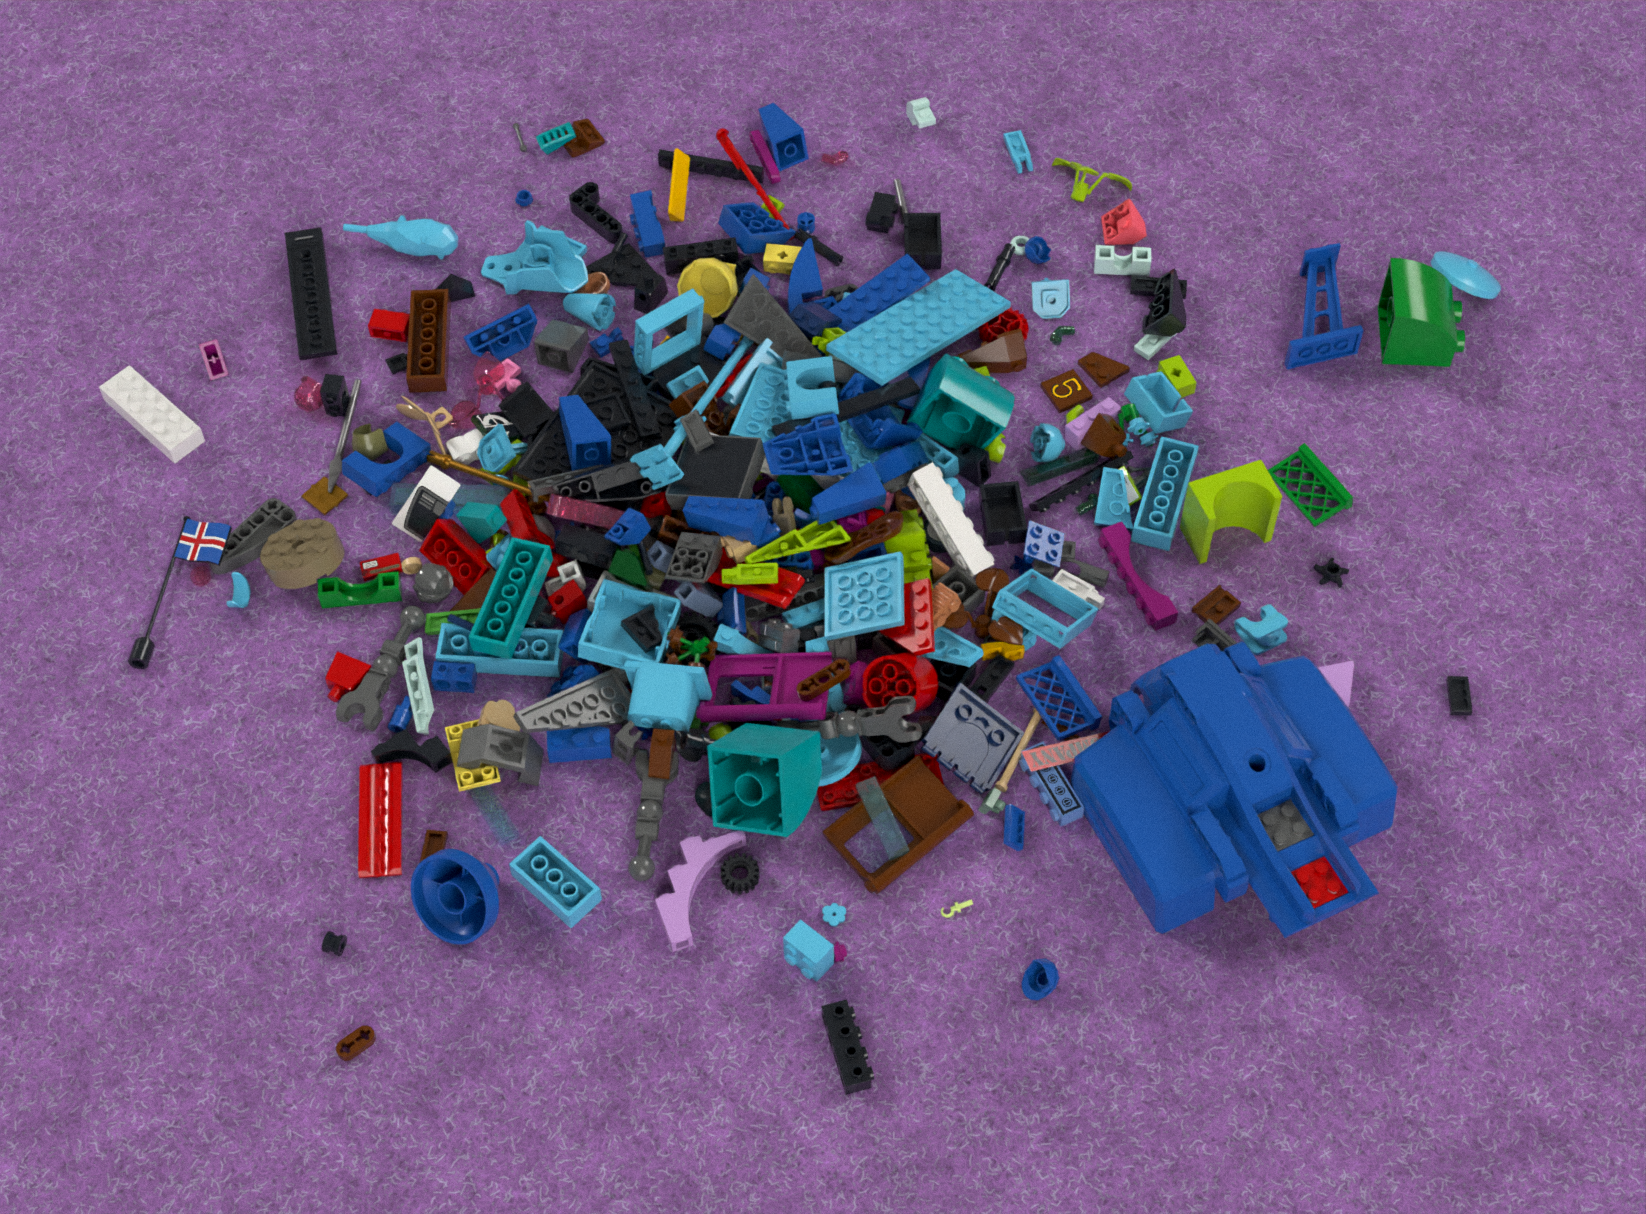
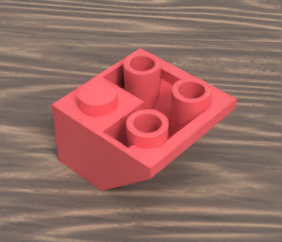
M1127 199L1101 216L1105 245L1135 244L1147 236L1145 222L1130 199Z

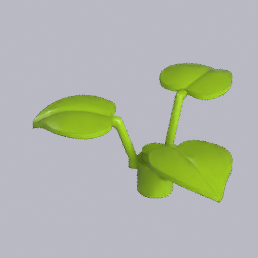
M1055 158L1052 166H1068L1076 171L1075 183L1070 198L1084 203L1086 195H1090L1091 191L1105 177L1119 181L1126 185L1130 191L1132 190V183L1127 178L1110 172L1103 173L1088 189L1089 185L1084 183L1086 174L1098 176L1099 173L1080 163L1069 162L1061 158ZM1079 171H1083L1081 181L1078 182Z

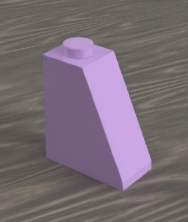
M1348 661L1318 667L1349 708L1354 662Z

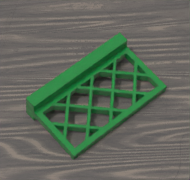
M1305 443L1298 447L1297 452L1268 470L1273 481L1314 527L1344 508L1347 510L1352 507L1353 496ZM1297 458L1302 462V468L1290 467L1291 462ZM1278 470L1287 471L1286 478L1277 477L1274 473ZM1289 471L1301 472L1300 480L1288 478ZM1303 473L1312 474L1314 480H1302ZM1287 483L1299 484L1298 491H1289ZM1301 485L1313 486L1312 493L1300 492ZM1315 486L1324 487L1326 494H1315ZM1299 496L1311 498L1310 505L1301 504ZM1313 498L1325 499L1324 507L1313 506ZM1327 500H1334L1339 504L1335 508L1326 507ZM1311 510L1323 511L1322 516L1315 520L1310 515Z

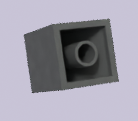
M552 320L534 340L537 363L573 373L589 341L588 329L568 324L564 321Z

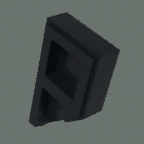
M401 353L385 359L392 375L407 369V354Z

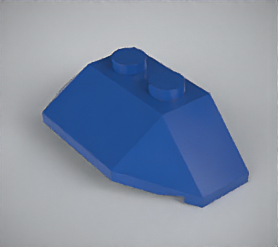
M527 304L463 338L473 355L498 363L529 347L538 320L530 305Z

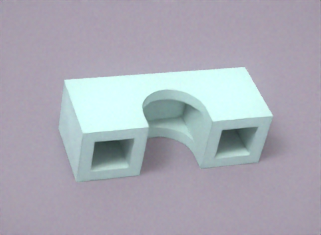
M1096 245L1094 274L1149 276L1151 248L1133 247L1131 254L1119 256L1115 254L1114 246Z

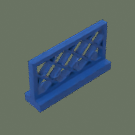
M1060 655L1053 657L1052 661L1016 676L1017 682L1057 741L1089 728L1091 731L1099 728L1102 715ZM1050 670L1053 679L1043 677L1041 673ZM1031 678L1037 681L1035 686L1026 684L1024 679ZM1039 681L1051 684L1050 689L1046 690L1037 687ZM1053 685L1061 687L1064 693L1059 694L1051 691ZM1035 692L1047 695L1046 702L1037 699ZM1049 696L1060 699V706L1048 703ZM1063 701L1072 703L1074 710L1062 707ZM1049 708L1058 711L1057 716L1048 715L1045 709ZM1060 712L1072 715L1071 721L1058 718ZM1074 716L1083 718L1085 723L1081 725L1074 723ZM1056 724L1068 726V730L1060 733L1056 728Z

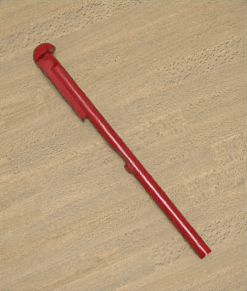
M725 128L719 129L716 132V138L738 170L742 169L750 183L757 189L756 194L760 196L775 220L782 221L784 223L783 227L789 230L790 228L727 136L729 131Z

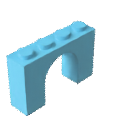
M832 356L786 362L787 369L783 370L787 413L791 412L792 420L818 417L832 413L839 414L836 387L815 390L805 389L809 386L819 385L824 381L835 383Z

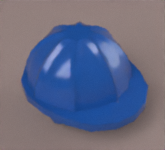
M1046 958L1032 961L1025 970L1022 980V991L1027 998L1038 1001L1056 989L1060 977L1055 964Z

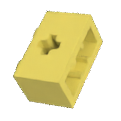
M766 243L763 259L764 272L791 275L793 264L802 247Z

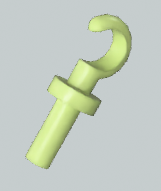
M972 899L960 904L955 902V906L950 907L951 912L947 915L943 913L944 908H941L942 916L950 918L954 911L961 912L960 909L973 905Z

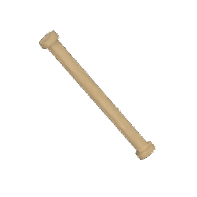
M1036 708L1033 710L1034 715L1000 781L995 784V788L999 791L1006 792L1007 784L1021 758V751L1026 749L1041 719Z

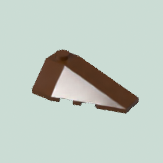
M1021 329L1002 333L997 336L998 339L990 343L985 341L976 350L968 349L956 355V357L963 359L972 369L987 366L989 373L1020 372L1026 369L1027 353Z
M705 380L680 394L669 404L678 418L692 411L708 389V384ZM715 395L701 416L706 417L704 423L709 432L720 436H729L730 431L725 429L723 421L725 417L723 412H720L716 403L718 400Z

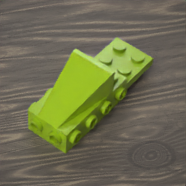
M917 509L901 511L903 514V528L895 537L884 542L887 554L900 551L903 554L904 584L929 578L931 581L929 570H932L931 558H927L929 556L928 544H925L926 533L922 529L924 528L923 519L918 517Z

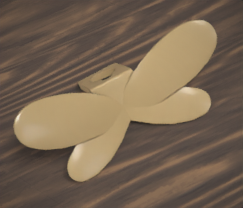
M401 396L409 405L397 404L396 409L409 418L426 420L432 427L442 454L445 455L446 451L440 438L439 429L453 420L452 415L444 407L430 414L423 411L406 397ZM444 414L446 416L444 421H437L435 423L437 415Z

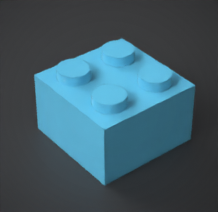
M801 919L783 937L784 959L791 966L796 965L799 967L801 973L806 978H813L817 982L834 964V945Z

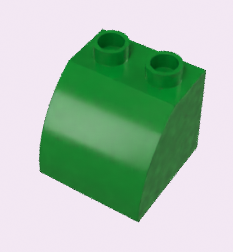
M1390 258L1377 305L1382 364L1450 367L1454 353H1462L1465 346V331L1456 330V323H1460L1462 317V302L1453 300L1452 285L1438 270L1421 262L1402 258Z

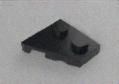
M653 605L621 621V627L645 653L655 649L656 646H660L662 643V635L658 629L659 623L658 619L655 618V608Z

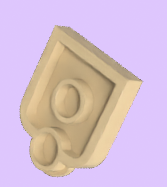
M499 700L498 702L488 701L482 708L477 726L492 724L520 731V726L513 717L515 709L510 702L506 700Z

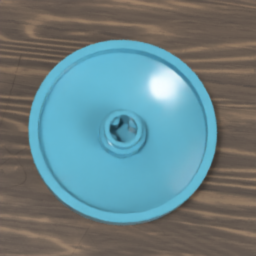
M1439 251L1434 254L1431 260V265L1434 269L1442 273L1452 285L1480 298L1494 299L1501 291V285L1497 279L1471 259L1454 253Z
M858 733L852 737H845L840 734L839 738L835 737L833 739H823L820 734L822 774L819 786L832 784L842 779L857 765L862 753V744Z

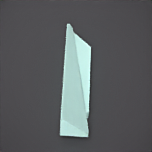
M418 637L404 646L407 660L403 661L402 664L417 733L429 735L428 724L434 712V706L423 660L422 639Z

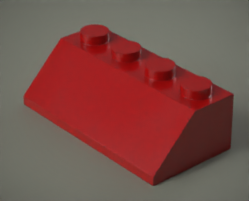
M437 519L419 549L431 563L446 567L453 577V585L463 595L490 568L494 569L486 559V551L453 519Z

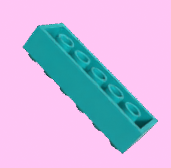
M514 537L511 538L469 635L472 650L503 658H512L553 561L549 545Z

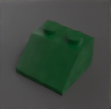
M617 549L608 572L616 580L646 592H652L651 583L645 574L642 563L638 559L639 557L635 555L636 553L628 549H624V551Z

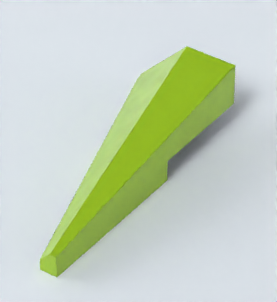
M816 520L799 531L794 529L745 557V562L752 564L851 541V538L841 525L837 526L834 520L818 525Z

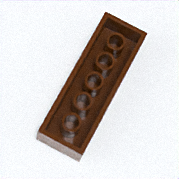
M448 289L411 290L406 372L409 393L447 391L451 300Z

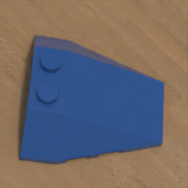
M836 413L811 419V423L803 427L799 425L795 427V431L787 435L783 433L762 443L771 474L834 476L853 471L849 455H846L841 439Z

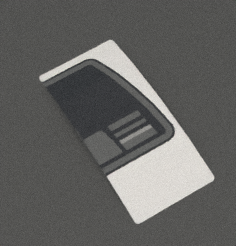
M431 465L392 524L414 539L422 542L461 485Z

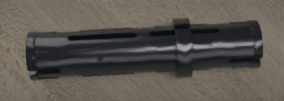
M802 228L796 231L795 239L805 243L807 239L812 238L815 252L835 264V266L840 265L838 262L842 263L844 257L820 242L815 235L811 236Z
M1010 243L1005 244L1001 254L996 258V264L987 282L984 284L985 287L990 285L989 289L995 291L1006 267L1011 263L1010 259L1016 250L1015 246L1012 247Z

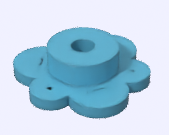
M837 903L823 907V921L829 922L830 926L836 927L839 922L845 921V907L838 906Z

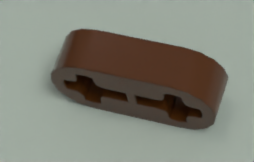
M367 1025L361 1026L340 1040L336 1045L338 1057L341 1060L350 1061L368 1049L376 1040L374 1030ZM365 1033L369 1036V1039H362L361 1034ZM346 1046L350 1048L351 1052L347 1054L343 1052L342 1048Z

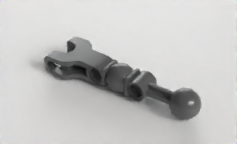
M408 606L402 610L400 614L401 627L394 640L386 639L379 651L380 656L373 661L372 668L369 669L359 687L355 691L345 694L340 700L336 709L338 721L346 723L355 714L365 713L363 717L365 728L370 731L377 729L383 719V711L380 704L391 684L390 678L395 676L398 671V665L401 666L402 661L406 658L405 643L412 631L418 630L424 625L425 613L421 608Z
M897 696L892 698L884 707L858 710L857 714L853 711H844L840 714L838 712H826L825 720L799 722L798 720L777 721L775 725L776 727L818 731L823 739L839 738L840 734L845 737H852L858 733L859 736L887 735L897 742H910L918 740L922 736V729L918 723L907 722L902 718V716L911 714L915 710L916 701L912 696Z
M637 750L635 760L636 774L642 781L641 803L636 811L637 823L635 829V839L639 840L637 855L631 859L628 865V872L636 881H647L655 872V864L650 858L652 841L658 840L659 822L663 817L662 805L665 788L678 775V751H674L670 779H662L648 776V750Z

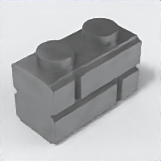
M771 618L769 622L760 623L761 635H759V645L778 653H797L799 648L797 641L800 638V631L793 628L791 623H781L780 619Z

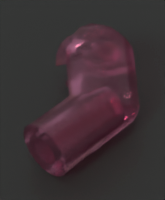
M839 151L834 155L824 153L821 161L838 166L847 161L849 155L846 151Z

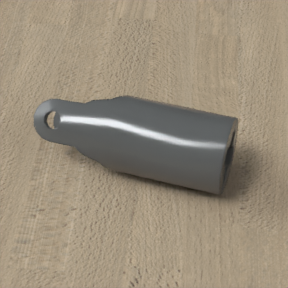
M1066 559L1076 563L1081 568L1080 574L1072 575L1085 582L1105 587L1110 571L1075 559Z

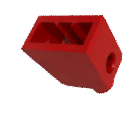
M574 579L548 597L551 605V615L558 617L562 624L567 623L571 614L587 608V600Z
M337 651L325 678L328 688L331 689L327 697L333 702H338L342 695L355 691L369 672V669L372 668L371 665Z

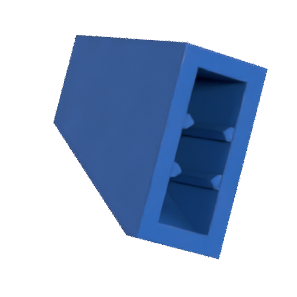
M587 608L569 616L558 644L559 649L582 664L590 662V660L578 657V643L587 620L592 615V612Z

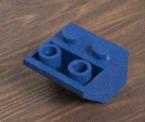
M592 665L569 666L563 671L561 679L551 686V691L547 697L549 698L596 677L600 673Z

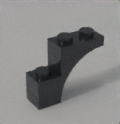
M406 729L394 734L391 739L378 744L371 750L376 764H383L397 759H411L427 765L437 773L453 763L451 753L438 736L427 739L419 746Z

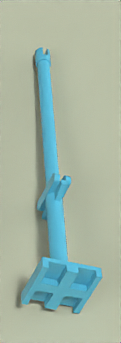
M743 337L739 346L692 411L697 409L700 415L742 356L754 343L753 340L749 341L748 337ZM701 416L702 419H703V421L705 422V421H706V417H705V416ZM682 417L674 422L677 425L673 429L675 433L665 447L659 444L633 455L630 459L632 463L636 462L639 465L641 475L651 480L653 490L680 480L684 475L671 458L687 436L680 421Z

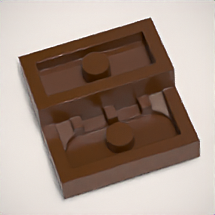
M589 119L573 121L572 127L577 137L563 146L573 158L600 147L605 143V140Z

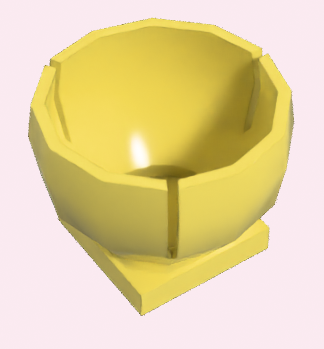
M715 258L694 260L682 271L677 284L678 295L680 296L693 288L704 299L703 312L708 313L712 318L720 316L732 307L737 296L736 265L725 263Z

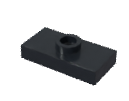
M1447 676L1446 683L1450 715L1471 716L1473 711L1468 676Z

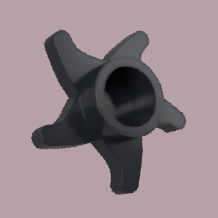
M1330 558L1325 566H1319L1318 564L1314 566V569L1323 575V578L1319 581L1320 585L1332 581L1341 588L1343 583L1340 576L1349 573V569L1341 568L1337 563H1334V558Z

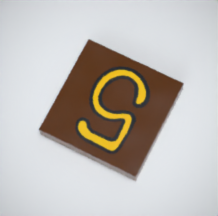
M1074 369L1040 384V387L1059 413L1092 400L1093 397Z

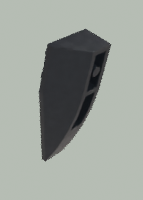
M628 457L568 478L552 486L558 504L642 499L667 491L669 484L653 490L651 480L648 477L644 478L640 473L641 468L636 462L632 463L630 461L632 457Z

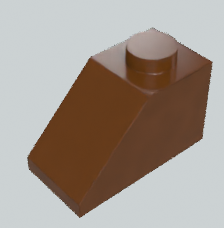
M653 729L650 745L649 777L670 779L676 745L674 730Z

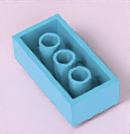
M541 836L509 863L511 875L570 928L577 924L602 900L600 888Z

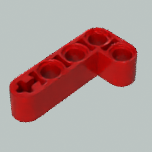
M513 489L500 503L503 514L507 518L506 522L512 537L549 545L552 550L555 547V543L549 536L538 530L525 496L520 491Z

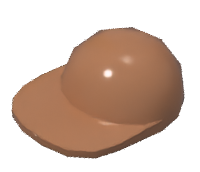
M602 272L588 274V282L574 293L607 294L610 288V280Z
M901 490L896 491L895 505L898 512L917 509L918 515L922 512L916 499H913Z

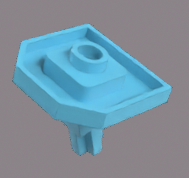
M1046 277L1044 280L1031 282L1032 309L1042 319L1061 318L1069 310V279L1048 280Z
M498 424L480 440L477 455L484 470L498 473L516 455L524 454L527 451V443L511 444L503 424Z

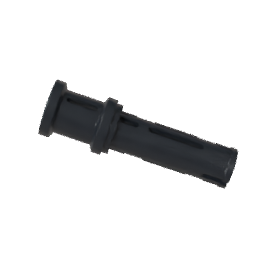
M684 731L680 745L681 749H696L698 752L703 753L708 751V745L717 740L708 738L706 734L696 735L691 734L689 731Z

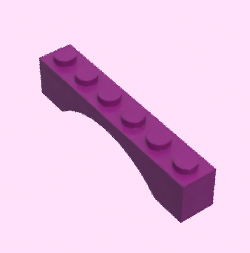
M1121 521L1101 529L1100 538H1098L1099 545L1108 553L1109 562L1116 566L1119 578L1124 579L1128 593L1130 595L1133 594L1135 597L1136 606L1144 612L1147 624L1152 625L1156 631L1176 623L1178 611L1170 598L1149 587L1136 573L1129 555L1131 535Z

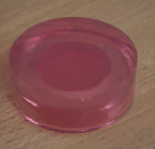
M200 566L191 571L190 578L195 586L202 587L211 581V573L208 568Z

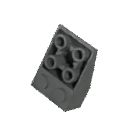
M681 532L665 579L705 583L718 568L723 555L720 536Z

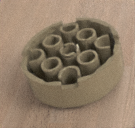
M320 518L299 519L268 537V541L261 550L260 560L275 586L283 589H298L317 583V578L324 574L329 576L335 571L344 558L345 549L335 527L330 522Z

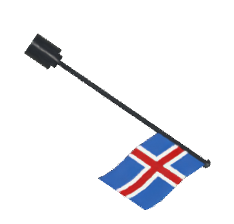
M189 516L183 518L184 523L145 637L135 639L128 659L129 665L137 669L148 668L155 648V644L149 639L176 558L189 562L212 563L220 566L231 534V526L223 523L198 522L191 520Z

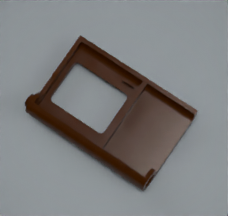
M917 755L823 830L822 833L830 845L865 882V888L870 893L878 894L972 818L974 812L963 799L958 801L925 766L921 757ZM889 811L909 832L913 840L876 871L869 873L848 851L844 844L883 812Z

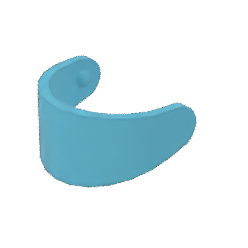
M232 572L231 576L234 584L232 601H227V606L244 608L249 603L251 595L250 586L247 579L241 573Z

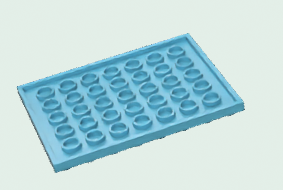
M760 362L729 436L761 438L764 443L775 438L772 426L791 420L792 414L791 412L787 413L783 369ZM818 385L809 386L805 389L815 390L818 388ZM837 388V393L839 395L842 389ZM888 405L901 424L905 411ZM847 420L840 422L841 439L846 455H849L853 471L838 475L846 477L869 462L873 465L874 462L879 460V455L892 450L893 446L877 450L868 449Z

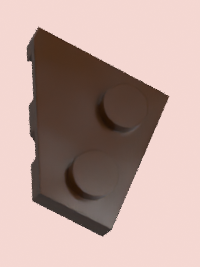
M1091 352L1078 360V365L1100 388L1130 371L1129 366L1095 352Z

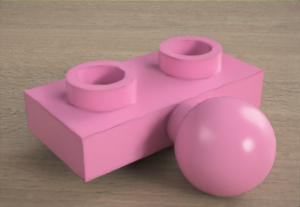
M507 358L480 380L481 385L494 395L506 385L507 390L513 393L521 385L519 380L514 379L521 373V368Z

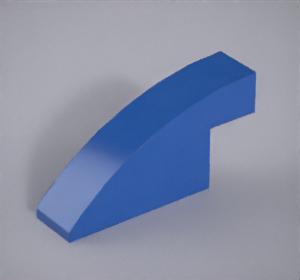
M812 238L807 239L793 264L787 295L788 314L798 304H803L802 299L822 296L823 287Z

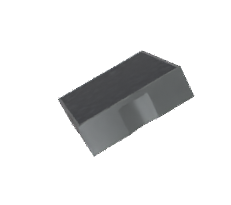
M687 435L677 461V465L684 475L680 480L670 483L665 494L671 510L683 511L688 496L751 499L755 480L761 471L765 459L761 438L711 435L715 443L700 452H696Z

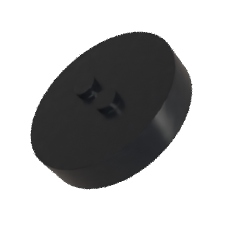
M701 335L699 345L652 371V377L658 378L657 390L664 398L671 402L675 400L666 384L698 365L709 380L708 386L711 385L726 364L727 358L725 356L722 360L703 350L708 337ZM672 336V337L668 338V339L665 340L664 342L670 340L671 338H673V337H675V336Z

